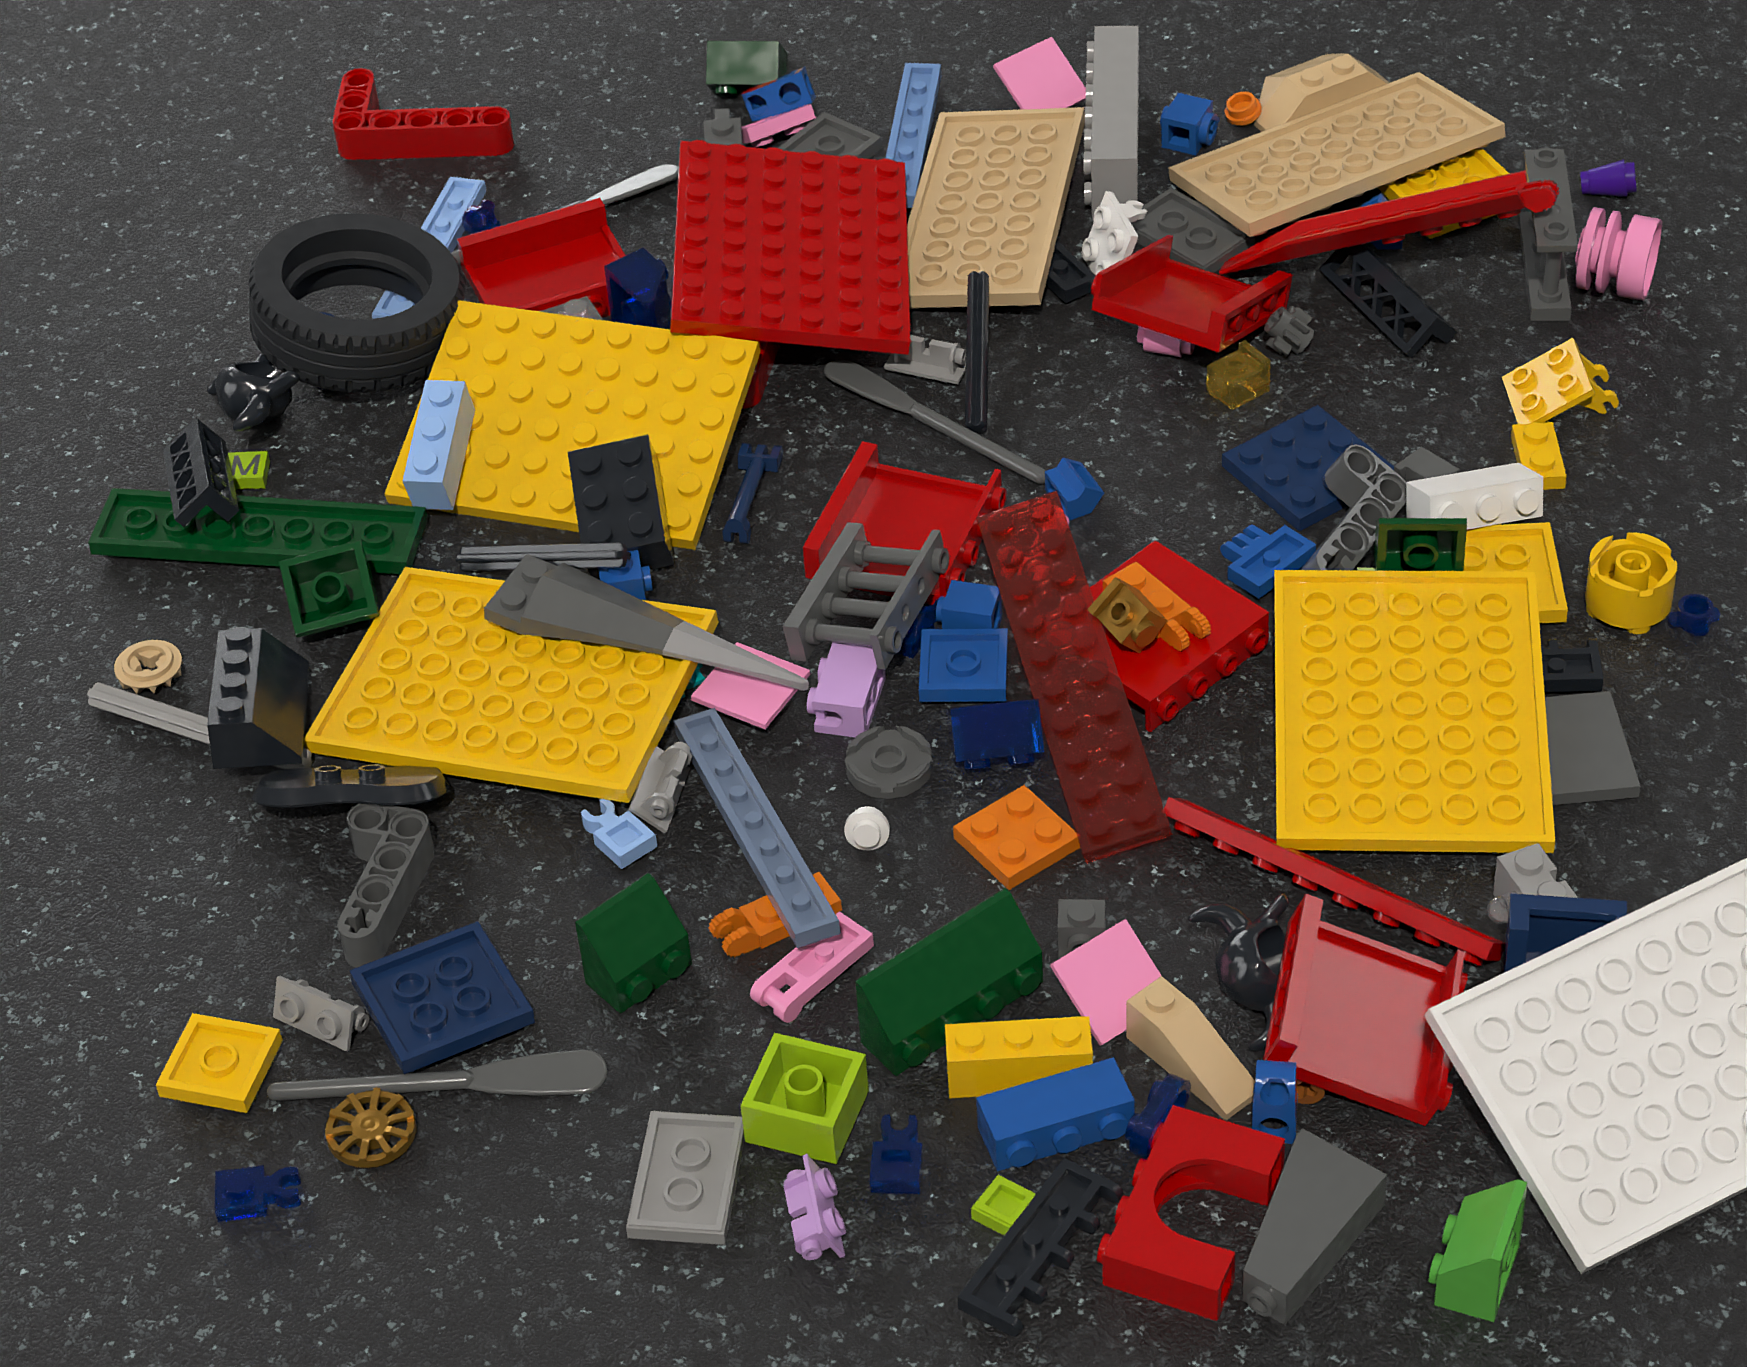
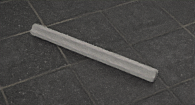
M100 682L95 683L88 690V703L91 707L210 745L207 728L208 717ZM303 748L302 764L272 766L281 769L311 768L313 762L311 760L312 753L308 749Z

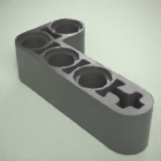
M1351 445L1346 448L1325 473V482L1328 488L1350 508L1301 570H1353L1375 542L1376 520L1378 518H1394L1406 502V481L1374 453L1361 445Z
M360 803L348 812L347 823L355 855L359 859L368 861L337 924L344 956L350 966L357 968L385 956L434 858L435 850L429 821L422 811L394 805Z

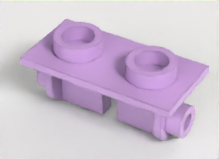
M805 1154L803 1155L805 1170L797 1169L789 1172L783 1184L789 1214L796 1218L807 1213L791 1221L796 1251L805 1260H815L821 1256L823 1250L831 1247L842 1258L845 1256L841 1236L846 1233L843 1219L834 1205L833 1196L838 1193L835 1180L827 1168L820 1169L809 1155Z

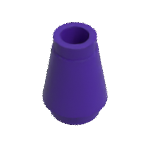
M1623 159L1580 172L1582 195L1627 197V193L1637 192L1634 162L1625 163Z

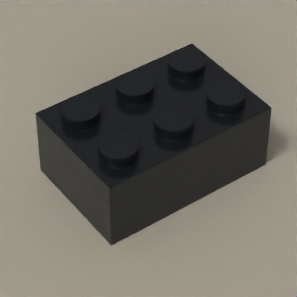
M649 435L569 451L568 459L581 544L622 542L627 545V551L638 550L641 567L649 566L651 570L674 565L659 464ZM598 568L588 569L592 577L600 580Z

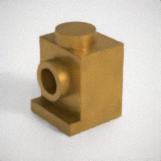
M1117 577L1111 581L1087 609L1102 622L1121 644L1138 653L1156 638L1159 630L1168 621L1139 589Z

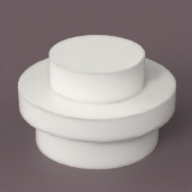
M868 806L858 808L850 814L844 828L845 837L848 842L861 850H874L883 846L888 840L890 832L889 822L883 813L874 807Z

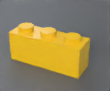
M1089 1016L945 1024L949 1098L979 1097L1093 1063Z

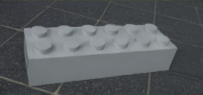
M1095 26L1094 41H1087L1084 205H1092V220H1094L1096 208L1101 205L1105 191L1113 192L1119 204H1125L1129 200L1138 201L1139 26Z

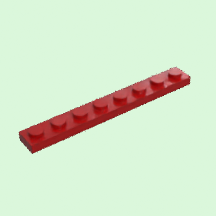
M1168 797L1162 814L1175 819L1176 822L1173 827L1184 833L1199 837L1200 832H1204L1215 837L1212 844L1215 847L1238 855L1240 849L1254 855L1253 864L1275 873L1281 867L1294 873L1293 882L1317 891L1319 885L1334 891L1332 897L1334 901L1350 908L1358 909L1359 905L1363 904L1374 909L1373 918L1396 928H1399L1401 922L1416 928L1414 937L1439 947L1442 941L1458 947L1457 951L1465 952L1464 960L1482 965L1484 960L1500 961L1505 943L1302 851L1287 847L1283 848L1276 844L1275 839L1186 799Z

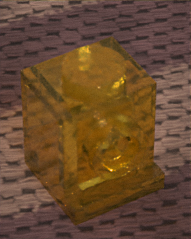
M1244 340L1239 343L1237 351L1207 365V390L1215 399H1219L1231 410H1234L1270 391L1271 360Z

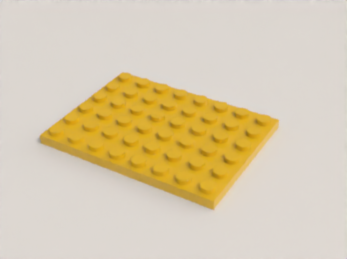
M458 300V308L447 327L428 380L465 381L475 407V413L454 509L430 510L579 532L568 452L648 434L658 459L671 546L696 550L759 358V343L720 336L671 333L669 329ZM421 399L384 494L387 502L390 504L413 506L403 484V476Z
M405 567L379 610V616L373 620L304 738V745L306 749L314 754L391 766L436 767L442 774L629 803L656 746H658L698 663L661 654L592 642L522 635L484 619V607L505 582L504 580ZM642 600L711 634L714 633L718 625L716 610Z
M1274 570L1276 844L1283 848L1287 847L1296 850L1510 853L1539 843L1545 853H1554L1555 830L1536 571Z

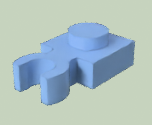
M599 800L602 813L600 816H593L586 809L581 811L583 827L586 831L593 834L595 846L621 869L657 847L656 834L629 810L618 817L615 813V806L610 800Z

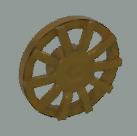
M378 1087L373 1088L372 1091L347 1095V1099L338 1104L335 1109L331 1108L325 1127L327 1144L332 1154L347 1165L361 1168L377 1167L397 1159L410 1147L416 1134V1120L410 1104L402 1095L381 1091V1088ZM379 1102L387 1103L381 1110H377ZM370 1103V1107L368 1110H364L361 1104ZM395 1107L403 1111L402 1113L387 1117ZM354 1108L357 1115L353 1116L347 1112ZM339 1120H342V1121H345V1122H348V1123L351 1124V1125H345V1126L336 1127V1125H337V1123H338ZM407 1120L406 1130L390 1126L393 1123ZM352 1134L340 1145L334 1139L335 1136ZM391 1135L402 1138L392 1148L387 1143ZM354 1143L360 1147L359 1155L351 1154L346 1150ZM381 1148L383 1151L380 1154L368 1155V1150Z

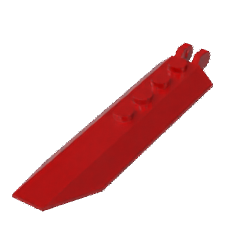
M1524 170L1300 220L1228 259L1219 270V273L1222 275L1377 240H1382L1383 244L1395 243L1403 240L1405 234L1420 231V234L1423 236L1431 235L1444 229L1443 226L1458 223L1459 227H1468L1480 223L1482 217L1495 214L1500 219L1513 217L1520 214L1521 209L1525 207L1534 213L1542 212L1543 209L1547 210L1552 208V205H1555L1557 195H1559V187L1554 183V180L1550 181V179L1528 183L1527 173Z

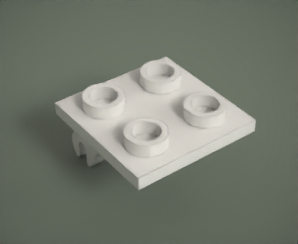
M1105 191L1101 205L1095 210L1094 223L1090 234L1082 245V257L1095 275L1132 254L1138 235L1131 222L1145 218L1147 210L1142 209L1143 203L1129 200L1125 204H1119L1113 192Z

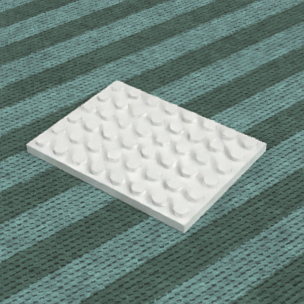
M1747 858L1429 1008L1425 1013V1019L1522 1179L1527 1182V1187L1580 1274L1747 1190Z

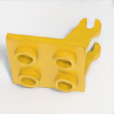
M1573 338L1502 376L1518 424L1544 423L1577 404L1596 410L1601 414L1607 413L1603 403L1610 402L1614 408H1617L1619 405L1616 393L1611 390H1603L1594 380L1595 376H1600L1604 382L1608 381L1609 374L1606 367L1600 364L1594 365L1583 356Z

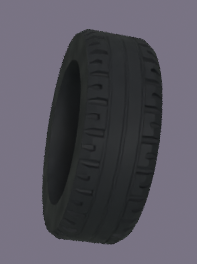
M360 213L333 214L311 218L294 224L272 237L254 258L249 271V328L251 336L257 348L275 367L282 372L291 370L298 373L300 381L322 389L349 393L380 392L404 387L430 375L447 327L458 308L457 301H464L465 284L463 272L456 258L442 242L425 230L410 223L390 217ZM364 285L395 292L409 299L415 305L387 317L345 319L314 311L298 300L315 291L329 287Z

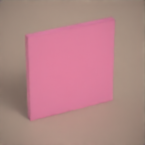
M1053 37L1043 40L993 65V68L1021 110L1070 108L1086 100L1085 86Z
M736 642L735 644L805 679L810 676L809 669ZM715 667L691 695V701L711 709L715 708L719 712L766 729L798 689Z
M1126 919L1050 964L1051 969L1081 1017L1089 1016L1091 1033L1100 1046L1126 1030V1001L1161 977L1160 972Z

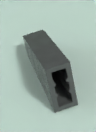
M1302 1128L1295 1138L1243 1270V1301L1259 1315L1270 1316L1286 1325L1385 1205L1387 1174Z

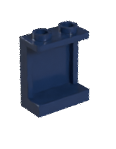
M1510 893L1503 973L1627 915V901Z

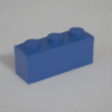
M1114 1057L976 1097L978 1129L997 1171L1025 1166L1034 1160L1058 1153H1069L1078 1147L1105 1139H1116L1125 1133L1135 1131V1100Z

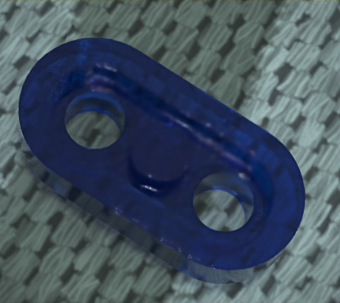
M1170 1073L1163 1080L1157 1079L1154 1082L1148 1095L1146 1107L1141 1114L1136 1112L1131 1117L1126 1128L1125 1139L1130 1141L1129 1150L1131 1153L1148 1159L1152 1150L1151 1145L1155 1132L1161 1122L1165 1123L1172 1106L1186 1107L1191 1090L1189 1080Z

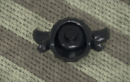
M261 353L255 362L227 364L207 387V392L211 395L217 394V403L220 405L224 415L235 421L233 423L234 431H245L257 425L268 424L284 414L287 406L292 402L291 388L300 381V375L291 370L280 375L272 367L273 364Z
M1279 894L1254 921H1251L1241 910L1228 904H1210L1197 909L1188 917V920L1193 923L1208 922L1223 928L1228 937L1220 945L1216 954V970L1219 985L1236 1004L1246 1006L1250 1010L1263 1011L1265 1013L1266 1027L1263 1033L1250 1044L1249 1048L1251 1051L1259 1052L1266 1048L1285 943L1284 933L1277 922L1289 905V899L1284 894Z

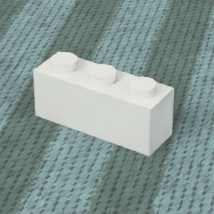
M1519 462L1406 482V518H1467V530L1543 516V476Z

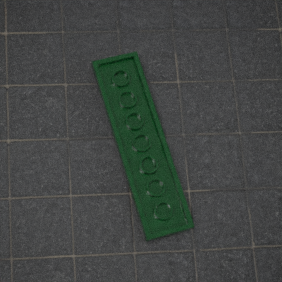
M112 488L90 536L88 545L92 555L279 566L278 561L361 540L371 572L401 574L405 567L412 566L428 517L426 507L236 496L239 512L228 522L206 505L183 527L174 520L170 491Z

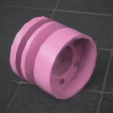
M1594 207L1578 242L1575 260L1577 267L1576 287L1588 290L1596 274V291L1604 293L1611 277H1616L1618 296L1644 301L1651 286L1658 258L1662 233L1661 219L1634 215L1627 231L1621 230L1622 219L1619 211L1611 213L1605 227V210Z

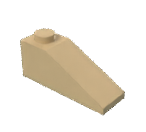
M1162 976L1126 1001L1127 1039L1227 1121L1253 1101L1255 1080L1196 1004Z

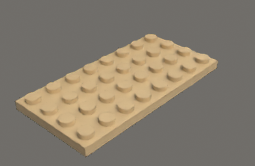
M1420 72L1171 166L1169 167V177L1172 183L1249 237L1259 236L1279 225L1296 222L1300 217L1329 209L1333 204L1348 198L1360 197L1364 192L1381 185L1393 184L1397 179L1409 174L1423 172L1428 167L1437 163L1454 160L1460 154L1476 148L1487 147L1491 142L1505 137V123Z
M1084 107L941 112L939 114L907 224L909 309L967 307L968 275L972 271H984L989 275V307L1041 305L1085 125Z

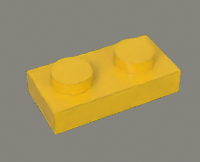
M1553 422L1513 424L1511 440L1517 463L1519 462L1543 476V490L1565 489L1566 472Z

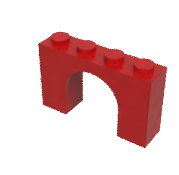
M1173 1105L1165 1123L1157 1122L1150 1140L1151 1152L1148 1159L1141 1158L1137 1163L1132 1181L1133 1191L1130 1197L1123 1195L1120 1199L1115 1214L1116 1227L1112 1235L1105 1233L1102 1237L1097 1252V1262L1102 1263L1103 1285L1218 1321L1234 1284L1235 1252L1176 1233L1165 1225L1158 1216V1212L1174 1196L1197 1189L1215 1190L1268 1206L1284 1169L1285 1138Z

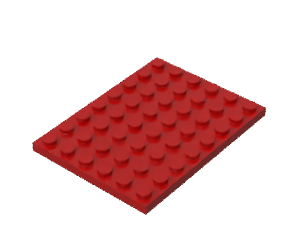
M681 140L670 332L908 355L911 341L905 163L896 162L891 159H864L853 155L834 156L823 155L814 151L803 153L783 151L774 147L763 149L745 147L741 144L722 145L707 143L702 140Z

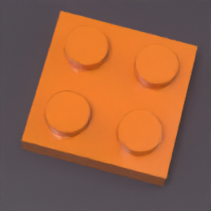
M1025 785L953 826L954 839L1008 890L1080 848V835Z

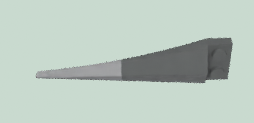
M529 554L525 555L484 607L485 620L522 635L561 638L629 648L702 663L803 691L809 688L807 679L570 565L562 563L556 566Z

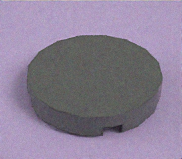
M884 726L873 727L858 734L848 745L845 759L847 778L856 790L870 797L883 799L905 797L919 790L930 779L933 769L930 744L920 733L908 727L896 726V730H885Z

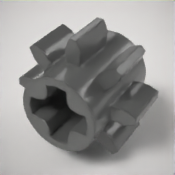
M1290 306L1288 310L1284 307L1278 308L1265 324L1264 330L1271 335L1266 344L1279 354L1284 353L1288 355L1290 351H1293L1295 354L1302 352L1314 335V330L1307 325L1313 317L1299 306L1297 308Z

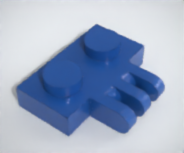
M1251 524L1243 530V533L1235 535L1232 538V542L1227 541L1220 547V551L1226 559L1232 562L1228 566L1227 579L1259 599L1274 588V570H1299L1316 551V544L1286 525L1270 535Z

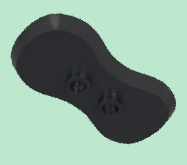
M372 764L348 770L341 769L340 766L328 765L317 768L284 769L269 773L260 780L252 800L258 805L268 807H303L334 803L407 805L438 799L449 790L450 785L436 767L407 765L385 767L384 765Z

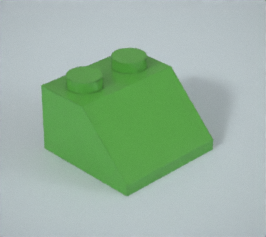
M1517 1179L1465 1196L1458 1216L1449 1214L1442 1238V1243L1447 1245L1445 1254H1435L1429 1273L1428 1282L1436 1285L1435 1306L1491 1322L1495 1321L1521 1242L1527 1191L1526 1181Z

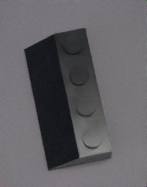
M234 627L229 630L218 631L207 722L213 769L302 764L310 671L309 661L262 628Z

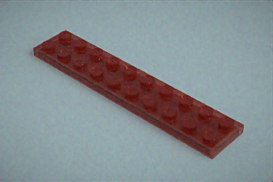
M1054 491L976 517L1086 863L1172 836L1173 834L1102 623L1087 610L1093 604L1094 599L1058 492Z

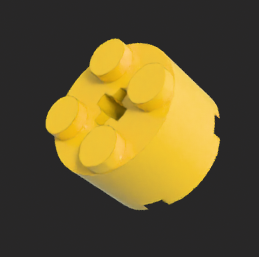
M1637 532L1627 533L1626 539L1613 540V535L1600 540L1591 550L1585 592L1586 612L1592 618L1600 619L1609 625L1625 628L1632 634L1647 633L1652 625L1662 621L1672 608L1677 573V561L1673 560L1669 546L1658 538Z

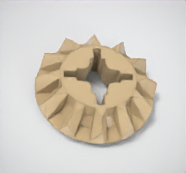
M146 640L133 644L121 652L115 661L114 672L116 679L119 680L123 689L132 688L136 694L141 693L144 689H150L155 693L156 687L161 685L171 687L172 678L181 676L183 660L179 649L175 645L162 640ZM141 664H142L144 667L147 666V667H149V668H151V669L157 667V669H155V670H153V671H151V670H149V669H145V670L142 671Z

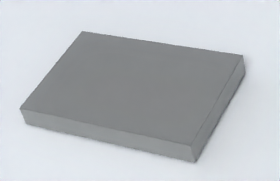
M650 1111L626 1225L628 1238L726 1244L745 1142L742 1117Z

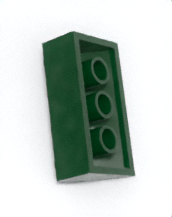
M1006 888L1002 889L855 981L861 1043L894 1076L899 1075L910 1067L921 1064L928 1055L946 1045L945 1024L977 1023L993 1018L1002 1008L1022 995L1025 996L1032 993L1038 985L1043 983L1042 950L1012 894Z

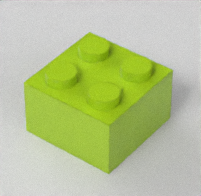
M774 1033L740 1105L745 1142L800 1156L808 1154L812 1159L837 1164L869 1091L866 1055Z

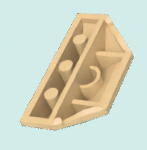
M1325 54L1265 77L1259 100L1262 107L1261 114L1254 121V126L1263 132L1386 85L1389 82L1378 72L1350 54Z

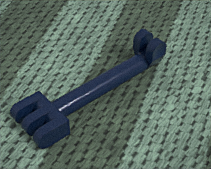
M742 443L737 455L738 469H745L746 473L723 529L724 542H733L735 533H739V542L749 544L751 527L747 519L748 511L763 471L778 472L783 459V446H773L771 454H767V445L758 444L755 453H752L751 444Z

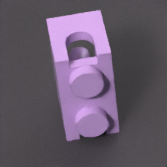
M833 642L828 657L821 658L818 667L817 688L811 687L807 698V712L816 714L814 722L815 732L856 737L858 734L869 729L886 679L885 670L877 669L872 646Z

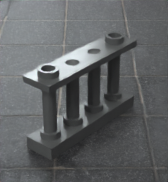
M1540 148L1525 150L1524 159L1528 183L1550 179V181L1554 180V183L1559 187V195H1557L1555 205H1552V208L1543 209L1542 212L1537 213L1531 211L1519 214L1518 227L1530 321H1568L1571 318V301L1564 252H1577L1578 243L1564 149Z
M847 522L783 625L791 660L807 662L815 647L821 641L872 646L877 669L886 670L895 653L900 651L903 639L939 580L940 574H944L948 569L949 552L944 548L940 530H932L921 550L871 546L870 542L866 539L863 524ZM869 563L910 566L905 576L862 572ZM854 588L895 592L889 602L846 598L848 593L852 592ZM837 615L879 619L873 629L829 625Z

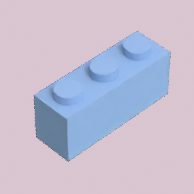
M425 380L403 476V484L413 506L439 510L454 509L475 413V407L465 381Z

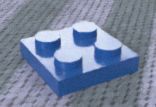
M1008 628L922 629L919 702L1006 701Z

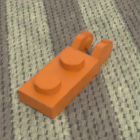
M1137 562L1130 564L1103 580V591L1115 577L1139 589L1168 620L1159 630L1156 638L1161 637L1170 646L1177 649V651H1181L1189 646L1190 638L1185 629L1194 634L1195 637L1197 636L1198 639H1202L1211 633V625L1203 613L1201 614L1196 607H1191Z
M820 872L812 874L834 913L841 912V899ZM767 895L743 905L739 909L731 907L724 910L723 913H719L711 919L710 926L708 927L714 937L717 939L724 938V941H722L723 945L721 946L727 956L729 955L730 957L740 956L742 953H748L759 947L763 949L790 936Z

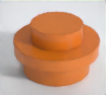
M1238 92L1227 100L1225 108L1226 119L1233 125H1249L1260 116L1261 103L1250 92Z

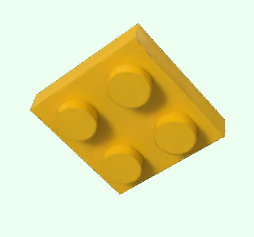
M192 1013L156 1083L159 1097L247 1113L283 1041L280 1029Z

